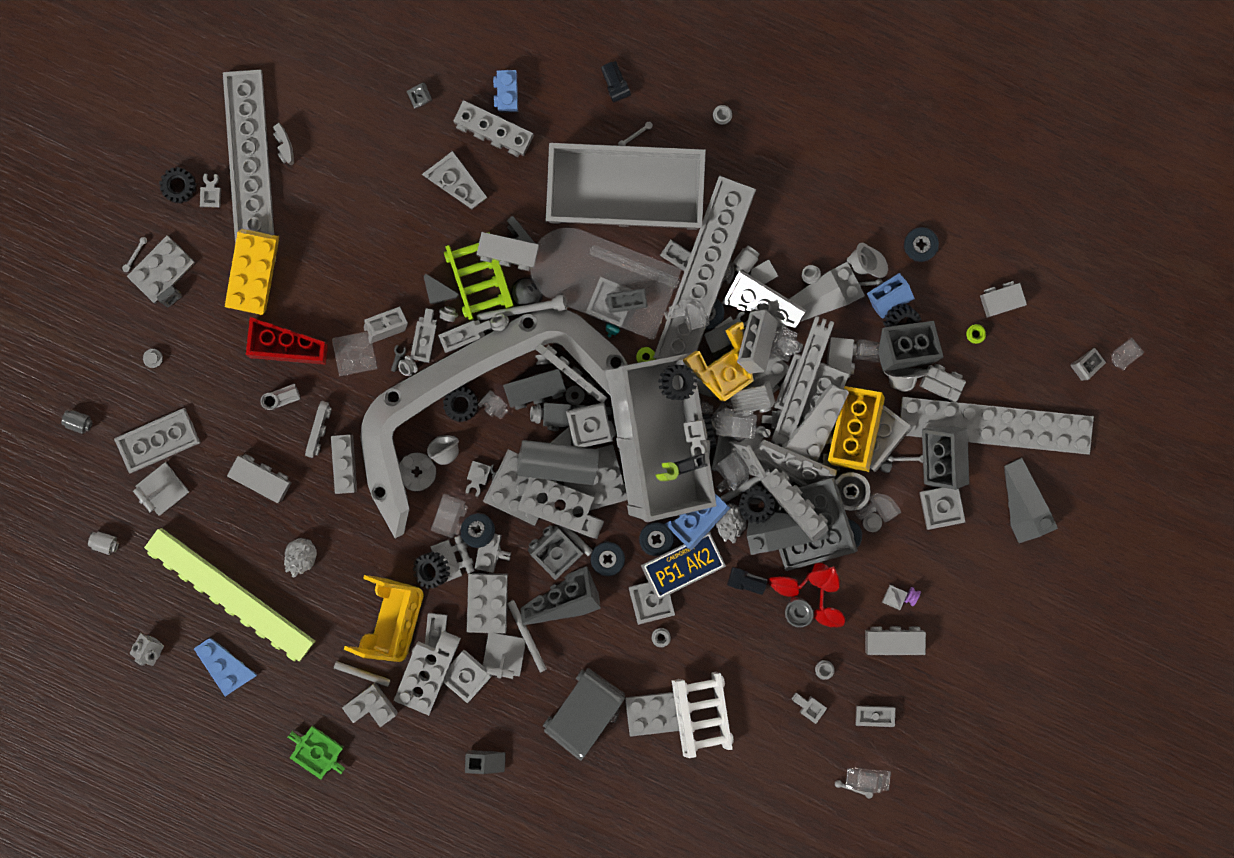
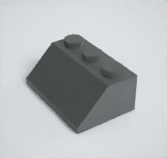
M934 321L882 328L878 354L883 371L930 365L944 357Z
M560 369L503 385L510 407H515L516 410L527 407L526 403L534 402V405L545 402L544 398L552 396V399L563 397V392H566Z
M955 426L923 428L924 484L954 490L968 485L967 428Z

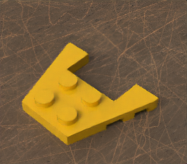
M737 322L725 330L734 349L708 367L700 351H695L683 359V362L692 369V372L721 401L728 400L754 381L752 373H748L737 363L744 337L742 331L744 329L743 322Z

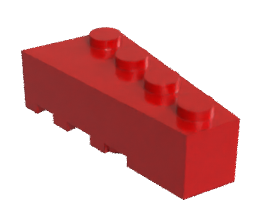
M250 317L246 355L249 358L326 365L328 345L325 342Z

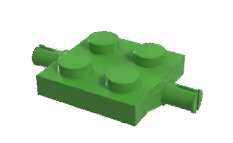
M313 725L302 737L293 731L287 737L297 744L290 759L319 779H322L331 768L340 774L345 770V767L336 762L339 753L344 747Z

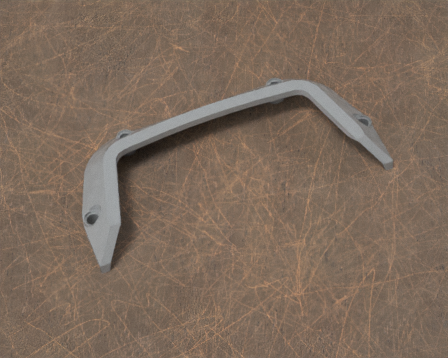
M554 308L533 311L509 322L504 330L489 333L379 395L364 415L360 438L370 493L394 538L404 534L410 510L393 442V433L398 426L455 389L500 365L535 350L539 344L543 346L550 343L562 345L610 395L605 370L613 369L610 365L611 359L618 357L621 360V366L628 365L618 349L584 319L571 311H558V309L554 310ZM526 318H531L534 321V325L529 329L525 328L523 321ZM394 391L399 395V399L395 403L389 399L390 393ZM378 487H383L385 489V495L383 497H379L376 495V489Z

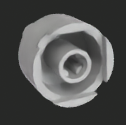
M848 471L835 477L845 510H858L867 504L870 498V485L864 476ZM847 487H849V488H852V487H853V488H854V489L852 490L853 493H854L853 495H850V494L846 495V493H847L846 488H847Z

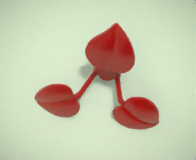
M815 563L812 572L807 574V577L801 584H798L795 579L790 577L768 578L769 585L777 593L787 597L797 596L799 589L809 580L811 584L821 588L820 610H814V618L820 624L827 627L844 626L845 616L842 612L835 608H824L823 606L824 590L835 592L840 587L839 576L834 566L828 568L823 563Z

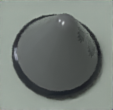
M520 278L511 288V298L516 306L540 303L542 300V287L533 278Z

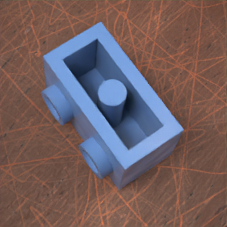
M497 71V76H493L494 88H497V95H494V107H498L499 113L518 112L517 71Z
M900 273L867 293L874 310L882 319L885 315H889L887 313L888 310L893 311V306L898 308V304H907L915 299L909 284Z

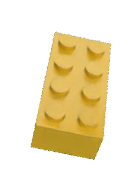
M240 229L237 232L225 307L260 315L265 313L279 236Z
M844 386V389L848 390L849 394L836 421L828 461L834 466L869 472L885 397L882 392Z

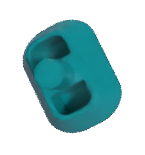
M611 323L606 324V331L609 332L608 337H611L612 334L617 335L620 332L619 327Z

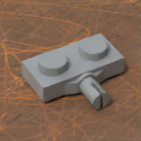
M494 534L489 544L478 549L474 569L494 573L496 562L499 558L510 561L511 557L509 556L512 553L501 551L500 548L502 535Z

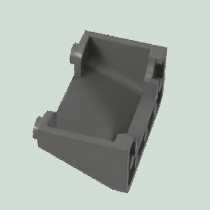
M588 667L585 671L581 670L576 677V680H578L576 686L553 718L548 717L543 724V727H545L544 732L580 761L588 753L625 699L624 692Z

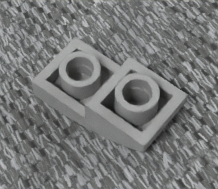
M278 123L273 127L276 131L273 135L279 143L283 142V144L277 147L280 151L278 156L283 163L287 162L289 165H293L294 154L290 139L283 126Z

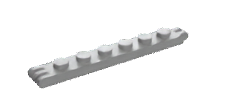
M815 316L771 439V442L775 445H781L782 447L785 442L790 440L793 436L792 433L797 428L832 331L833 321H830L828 328H826L827 319L823 318L821 325H817L819 317Z

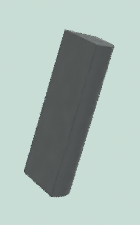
M522 440L517 459V476L593 485L598 468L599 450Z

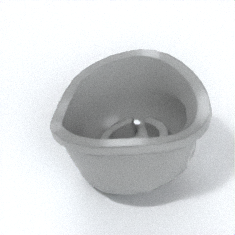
M450 435L436 437L427 448L428 456L440 465L453 462L459 453V440Z

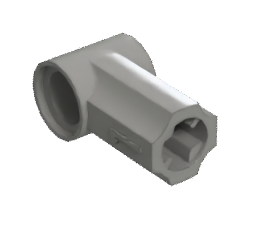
M295 384L266 393L261 397V405L267 410H275L278 407L300 400L298 389ZM269 396L275 399V404L272 407H268L265 402Z

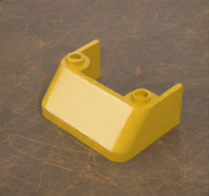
M364 575L363 579L376 583L375 593L383 598L374 634H365L360 641L359 647L345 646L344 650L367 659L401 662L406 658L423 600V591L418 587L390 579Z

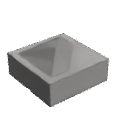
M889 585L882 603L901 610L908 593Z

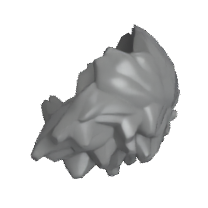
M729 503L727 505L730 509L716 523V527L724 542H727L729 539L732 543H735L737 537H740L741 533L746 529L747 520L741 515L738 505Z
M299 538L286 546L284 554L285 572L290 571L292 577H296L298 573L303 574L312 568L317 556V549H315L311 540Z

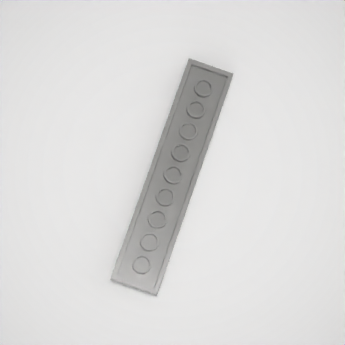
M262 70L223 72L235 244L237 232L240 229L274 235Z
M719 176L702 222V228L699 230L653 358L661 359L698 351L755 195V188Z
M902 397L900 418L912 427L905 436L922 437L923 428L955 426L967 428L968 442L1090 455L1094 416Z

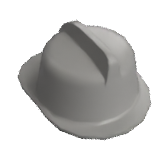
M859 243L856 250L847 258V262L852 265L854 271L858 274L869 273L878 278H883L887 275L888 264L884 256L865 243Z
M903 368L884 371V373L888 375L892 388L909 391L915 387L917 378L927 375L929 371L922 368Z

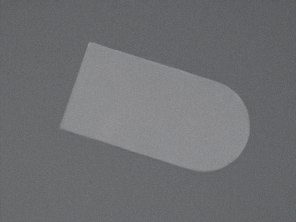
M575 228L554 230L537 243L539 250L534 269L530 268L534 284L545 297L552 300L557 295L564 294L567 300V307L649 339H655L682 269ZM645 288L648 308L609 313L607 294Z

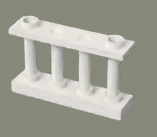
M712 672V680L687 684L685 680L681 679L672 680L684 757H696L698 749L722 744L724 749L732 750L734 739L729 729L723 691L725 681L721 673ZM714 688L715 699L695 703L688 702L687 694L689 692ZM716 706L717 718L698 722L691 721L690 713L692 711ZM719 725L720 737L700 741L694 740L693 732L695 730Z

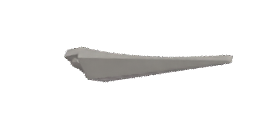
M846 262L830 270L820 277L817 282L810 284L789 300L807 310L801 321L846 306L865 295L851 267ZM778 322L776 330L787 327L788 325Z

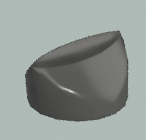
M793 596L789 598L785 617L792 626L805 627L814 621V611L807 601Z

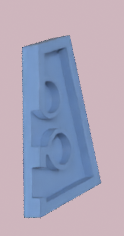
M715 494L716 507L681 514L676 520L665 524L688 549L692 550L730 509L718 495Z
M212 638L207 639L194 648L224 696H227L258 675Z

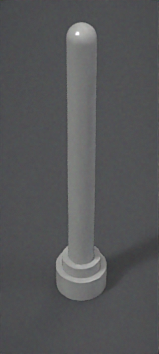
M564 294L557 295L551 301L479 313L477 319L482 321L492 319V317L501 313L504 316L550 308L558 309V311L567 310V300Z

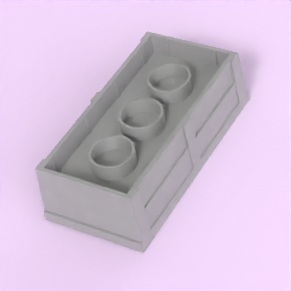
M549 143L546 221L551 224L619 225V227L687 228V230L702 228L705 150Z
M692 353L605 370L616 426L617 447L620 451L626 487L628 514L643 519L645 522L717 506L708 449L703 457L705 464L707 463L708 466L678 475L675 480L660 481L656 478V474L667 473V470L662 467L661 463H674L702 454L700 447L696 448V455L691 454V446L693 444L686 441L683 424L688 421L703 420L698 386L696 389H692L694 394L689 395L690 398L671 400L661 393L663 389H659V386L662 383L658 382L659 379H662L660 374L665 373L663 369L669 368L668 366L686 365L683 359ZM676 375L673 378L672 385L674 389L680 390L683 386V379L680 375ZM702 440L703 443L707 446L706 440Z

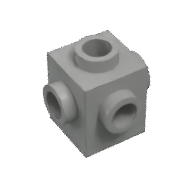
M140 633L132 646L130 654L135 658L134 661L142 666H145V664L154 666L164 645L156 638Z

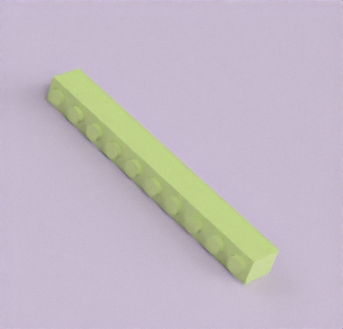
M163 528L157 529L144 547L148 550L147 554L154 559L159 558L163 561L164 567L171 571L174 569L179 573L178 576L185 582L189 580L194 584L193 587L197 591L208 594L210 596L209 599L217 605L220 603L225 607L224 610L228 614L238 616L243 625L253 627L258 636L263 639L266 637L272 641L271 645L287 652L286 656L291 660H298L300 662L315 643L314 639Z

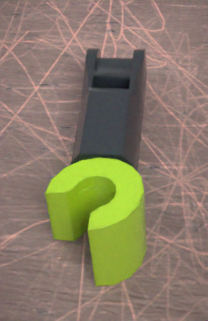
M705 454L696 455L674 463H661L662 467L667 470V473L656 474V478L660 481L675 480L678 475L706 467L708 465L707 463L705 464L703 458Z

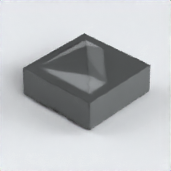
M421 83L407 91L414 109L432 101L425 83Z
M171 285L158 295L157 299L168 308L179 300L182 295Z

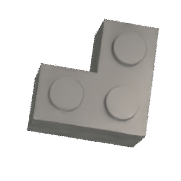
M373 683L342 707L353 723L369 712L380 727L398 714L377 683Z

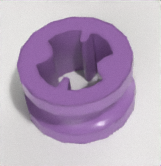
M911 587L904 602H910V605L914 606L919 599L921 591H915Z

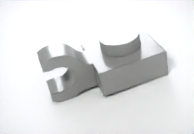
M795 693L791 698L802 707L799 712L815 724L827 709L811 696L808 700H805L802 696Z

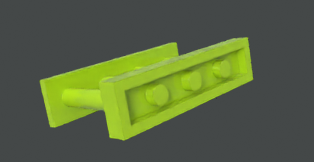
M479 243L452 251L448 245L445 246L447 251L444 252L447 263L451 262L465 305L462 306L465 318L468 317L470 321L474 320L472 313L500 304L501 306L505 305L506 308L514 307L502 267L499 265L500 261L492 260V263L483 261L458 269L455 258L476 252ZM486 268H493L495 276L492 279L464 288L461 280L462 276ZM493 286L500 288L501 294L498 297L472 306L469 305L466 295Z

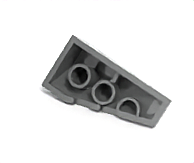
M544 403L543 426H547V430L559 431V427L569 426L566 411L586 406ZM605 407L607 416L613 414L612 407Z
M1020 458L1005 465L1010 526L1018 543L1041 537L1058 529L1023 459Z
M773 511L769 520L766 519L764 523L759 522V524H756V522L749 523L748 520L747 540L751 555L813 542L788 513ZM827 531L817 541L830 538L829 532Z
M587 566L569 573L564 577L565 580L557 586L555 584L552 585L549 592L543 596L538 595L520 608L522 624L529 625L576 617L601 609L599 593Z

